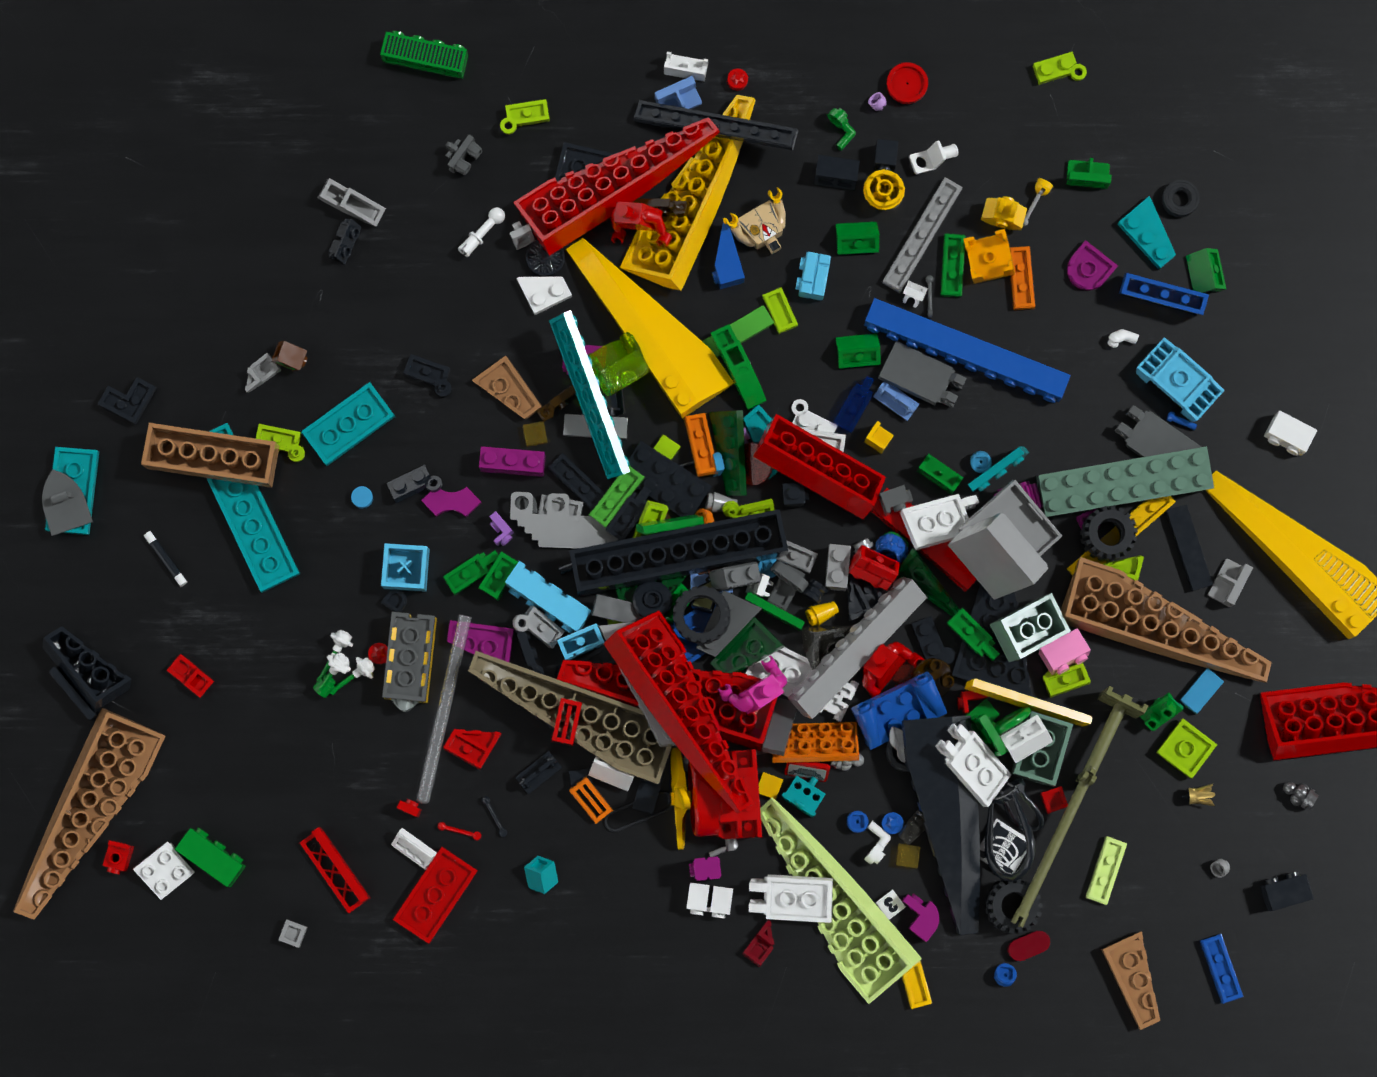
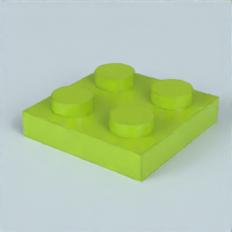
M1182 718L1156 753L1188 778L1192 779L1217 744Z

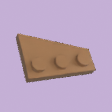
M504 356L472 380L525 420L542 408V405L507 356Z

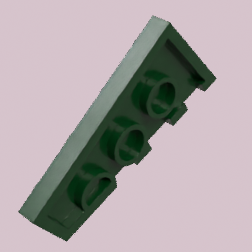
M743 410L709 412L717 452L721 453L725 467L722 477L726 496L747 495Z

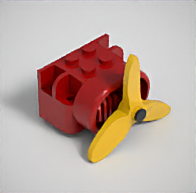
M678 747L671 749L672 793H667L668 806L670 804L674 806L678 850H683L685 846V818L687 809H690L692 830L697 837L717 836L722 839L762 837L756 749L728 751L731 760H735L738 766V776L743 778L754 802L752 806L738 814L690 762L688 763L689 791H687L681 752Z

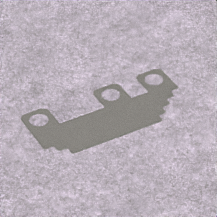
M514 492L511 495L510 519L517 520L518 526L525 527V533H531L532 540H538L539 547L584 548L618 541L616 537L606 531L602 524L591 516H579V521H574L578 516L569 515V496L567 494H549L547 497V514H532L533 495L531 493ZM525 496L528 499L529 504L526 509L520 510L515 506L517 497ZM560 497L564 500L565 507L563 510L555 511L552 508L551 502L554 498Z

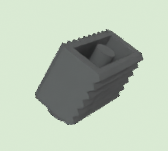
M757 562L720 568L709 572L712 588L717 591L761 582Z

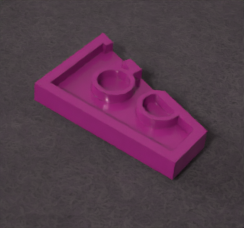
M450 620L447 642L472 654L478 651L510 662L514 629Z

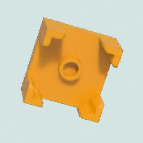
M1005 229L995 231L993 236L977 240L974 237L964 238L974 284L1015 274Z

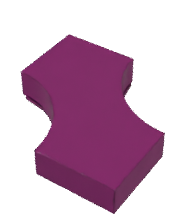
M467 487L458 492H446L440 489L437 492H430L421 500L436 517L447 511L459 512L467 517L482 503Z

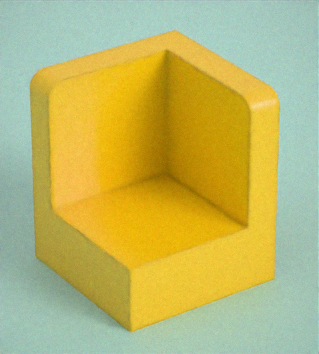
M877 421L864 443L882 454L894 435L880 426L881 423Z

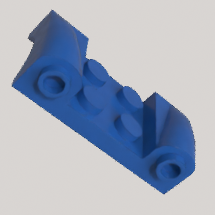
M928 671L851 708L863 734L864 741L870 750L889 741L888 737L891 727L902 730L903 720L938 718L947 714L935 681Z

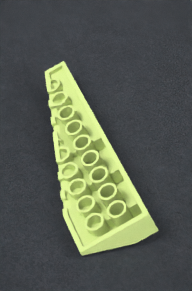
M772 797L760 808L761 821L769 836L773 837L779 855L782 854L789 874L803 877L833 878L831 923L817 922L819 925L817 927L820 933L824 934L831 954L834 953L840 971L866 1002L870 1004L922 958L847 871Z

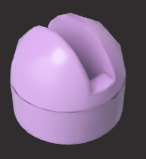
M881 92L873 94L868 100V104L875 111L883 110V106H886L887 102Z

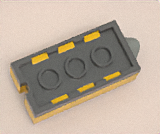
M392 612L382 697L392 700L401 711L408 712L418 703H428L437 623L435 616L417 614V618H411L409 613Z

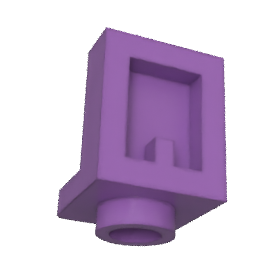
M495 511L489 516L492 520L490 525L497 533L501 531L502 534L494 540V543L497 546L500 544L504 546L512 539L511 535L514 532Z

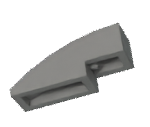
M330 178L326 181L318 196V199L374 227L377 226L386 209L355 190L346 188Z

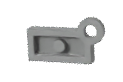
M530 606L524 615L519 614L513 619L515 630L522 632L528 630L548 648L553 649L557 640L565 632L535 606ZM520 619L524 620V625L522 627H520L518 624Z

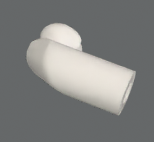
M1120 329L1109 335L1107 343L1113 348L1118 347V344L1122 341L1136 344L1139 334Z

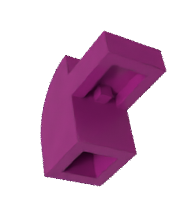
M906 894L901 901L918 914L908 929L921 940L927 942L938 927V910L931 901L922 906L921 904L924 901L918 896Z

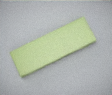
M1108 836L1105 837L1085 898L1104 905L1108 904L1127 843Z

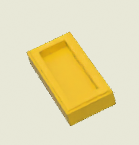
M919 961L902 976L911 1009L932 1004L921 961Z

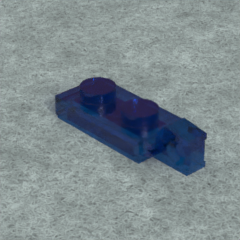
M866 376L862 385L857 383L852 388L834 420V424L852 434L872 398L873 392L869 389L874 379Z

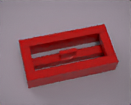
M564 698L560 699L552 742L573 746L582 702ZM564 704H568L562 736L560 738L557 737L561 721L562 711ZM572 706H577L570 740L565 739Z

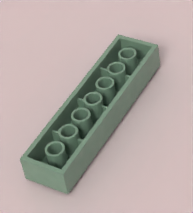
M1207 446L1035 476L1043 505L1041 511L1046 517L1214 488Z

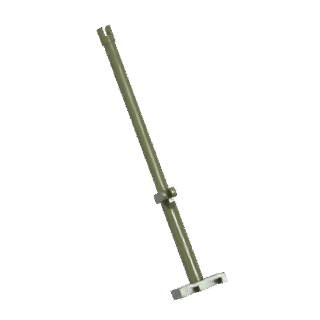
M1111 686L1101 691L1097 700L1113 707L1083 772L1077 776L1076 782H1078V785L1028 890L1012 918L1011 923L1016 924L1019 917L1021 918L1018 927L1023 928L1029 916V911L1088 787L1093 785L1097 779L1095 775L1124 714L1136 719L1145 714L1148 708L1146 704L1140 706L1132 702L1133 698L1126 694L1120 696L1112 692L1113 687Z

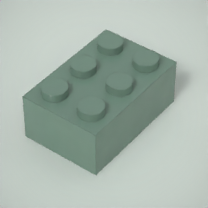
M1052 593L1039 597L990 624L1008 662L1019 660L1071 632Z
M1031 711L1026 721L1038 715L1053 742L1021 761L1014 762L1011 774L1054 787L1057 783L1073 724Z

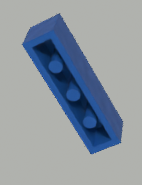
M1129 273L1124 274L1119 294L1199 315L1204 314L1209 294Z

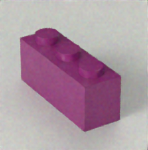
M481 446L479 469L481 472L544 477L546 455L545 452Z

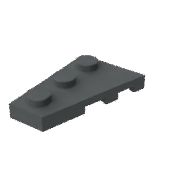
M723 590L722 595L728 602L730 609L728 629L720 639L710 644H697L696 649L716 657L762 608ZM717 605L703 633L716 627L720 617Z

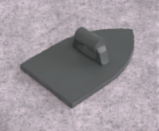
M53 469L44 485L42 504L51 535L55 536L92 523L93 520L85 496L77 483L67 475Z

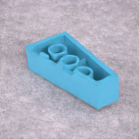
M521 561L517 563L505 581L510 589L508 592L517 599L520 596L527 600L526 604L529 607L535 606L537 609H541L553 622L557 620L562 623L561 628L570 634L573 631L581 630L592 614L590 609L570 595L563 594V591L550 582H545V579L537 572L527 570L525 564Z

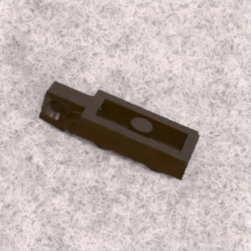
M637 198L633 201L634 203H643L663 211L662 216L665 217L669 216V214H675L678 217L688 216L690 206L687 201H672L671 199Z
M573 384L537 410L538 415L544 422L553 418L555 409L559 408L562 410L570 404L569 399L576 395Z

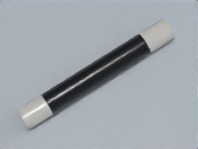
M147 532L144 535L147 542L179 586H184L187 583L184 576L152 532Z

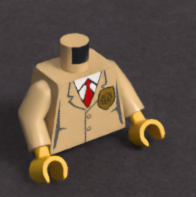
M776 187L778 191L776 196H772V192L768 191L769 197L774 200L773 202L769 200L739 218L737 215L730 213L732 216L731 222L727 218H723V222L731 226L730 229L737 241L749 247L754 246L756 249L766 245L771 254L776 253L782 248L777 238L782 236L783 229L785 228L786 212L781 200L782 191L778 187Z

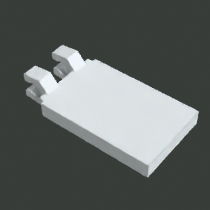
M959 494L902 509L900 515L915 550L952 541L960 532L958 528L969 519L966 511L974 509L979 504V500L976 495L961 499Z
M952 724L948 732L958 742L954 746L948 740L946 742L940 740L935 747L941 754L946 756L945 764L983 807H989L1012 774L975 731L968 732L962 724L958 726Z
M768 875L764 879L751 878L749 891L764 892V900L751 899L749 902V912L764 913L766 919L831 923L833 878Z

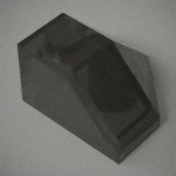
M820 625L802 628L803 650L812 670L821 663V659L835 648L839 640L846 637L852 626Z

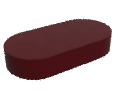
M1043 931L1031 932L1013 940L1008 946V954L1013 960H1026L1046 951L1050 946V938Z

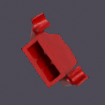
M617 202L616 207L612 210V227L615 230L611 238L613 243L618 238L621 240V244H623L626 231L622 228L656 231L660 234L656 240L659 247L663 243L668 247L672 236L665 232L666 227L662 218L663 211L643 203Z
M893 642L888 646L881 644L863 666L864 677L862 685L873 698L881 694L882 689L906 660L916 668V662L918 660L924 661V659L917 653H912L910 649L899 642Z

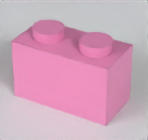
M1077 628L1040 648L1039 655L1051 675L1055 673L1060 675L1069 670L1070 665L1074 663L1079 665L1085 662L1091 649Z

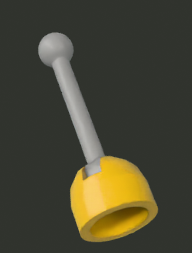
M1038 178L1035 184L1037 195L1025 215L1023 226L1028 225V219L1040 196H1045L1051 191L1053 184L1049 181Z

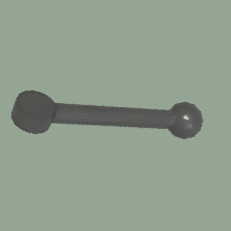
M931 275L926 277V282L928 283V318H932L933 314L932 282L934 278Z

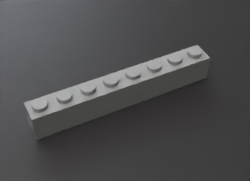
M905 577L897 579L893 583V587L879 598L878 603L866 611L864 618L859 623L853 625L846 637L839 640L835 648L821 659V663L807 674L806 679L792 690V694L788 699L803 716L813 719L869 660L878 647L884 644L927 598L913 579Z

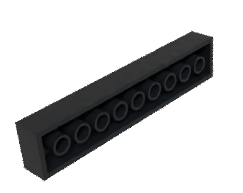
M780 509L569 550L579 597L652 581L787 556L788 546Z

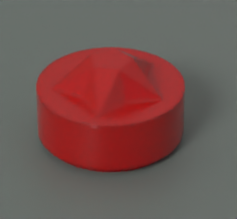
M742 69L730 71L727 78L729 87L736 91L743 90L748 84L747 73Z
M383 643L373 644L368 651L369 659L377 665L385 664L388 647Z

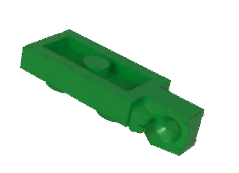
M496 550L487 556L484 552L480 555L477 554L444 575L443 578L453 594H458L486 576L499 554Z
M963 608L946 623L976 654L978 653L981 657L985 654L992 661L999 656L1000 653L992 647L995 644L992 637Z

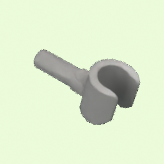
M725 839L726 846L709 852L710 857L736 850L738 848L737 839Z

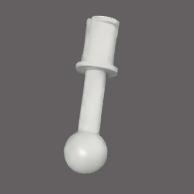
M492 208L488 214L489 219L476 233H469V237L458 247L460 253L469 257L478 245L483 244V236L493 225L504 221L505 213L501 208Z

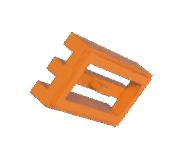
M586 776L569 789L570 793L595 824L613 811ZM584 784L588 786V788L604 806V808L606 809L605 811H603L599 807V805L583 787ZM578 789H580V791L584 794L588 801L597 810V812L600 814L599 816H596L593 813V811L588 807V805L576 792Z

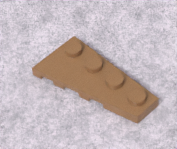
M1142 931L1101 949L1139 1030L1159 1022L1160 1017L1155 993L1153 992L1152 978L1148 968Z

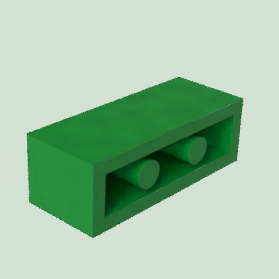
M198 827L197 830L190 828L175 850L226 887H231L246 867L242 863L244 859L234 852L230 855L225 851L226 846L215 840L212 842L207 838L209 834Z

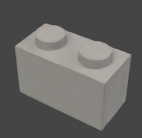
M829 544L825 575V587L828 590L846 591L851 546Z

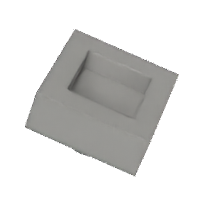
M286 919L279 941L300 948L308 927Z

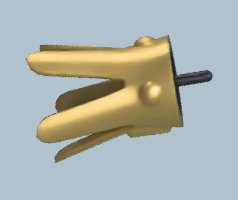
M1213 784L1199 788H1187V795H1182V798L1187 797L1189 805L1198 803L1215 806L1211 799H1206L1215 796L1214 792H1210Z

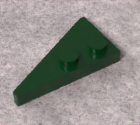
M912 548L900 565L897 578L913 579L929 601L953 617L960 609L918 552Z

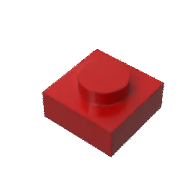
M1062 786L1040 793L1047 814L1068 806Z
M407 799L406 802L400 800L397 809L418 818L422 809L417 808L419 803Z

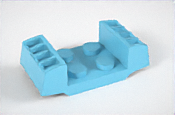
M1165 337L1136 368V374L1146 383L1151 380L1183 409L1180 413L1191 422L1198 421L1225 391L1210 374Z

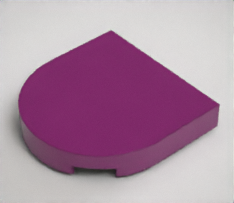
M1085 240L1069 260L1067 274L1074 286L1090 291L1101 287L1118 265Z

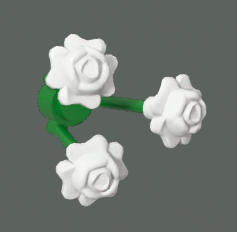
M342 630L331 633L330 636L335 643L332 648L333 652L327 656L328 662L313 686V689L325 698L329 694L334 695L341 687L355 677L358 678L363 675L370 679L373 678L372 672L375 670L372 661L368 660V658L356 657L357 668L352 671L353 674L334 686L336 682L332 678L333 675H336L337 672L346 674V672L351 670L348 657H345L340 652L343 647L353 646V643L350 642L352 636Z

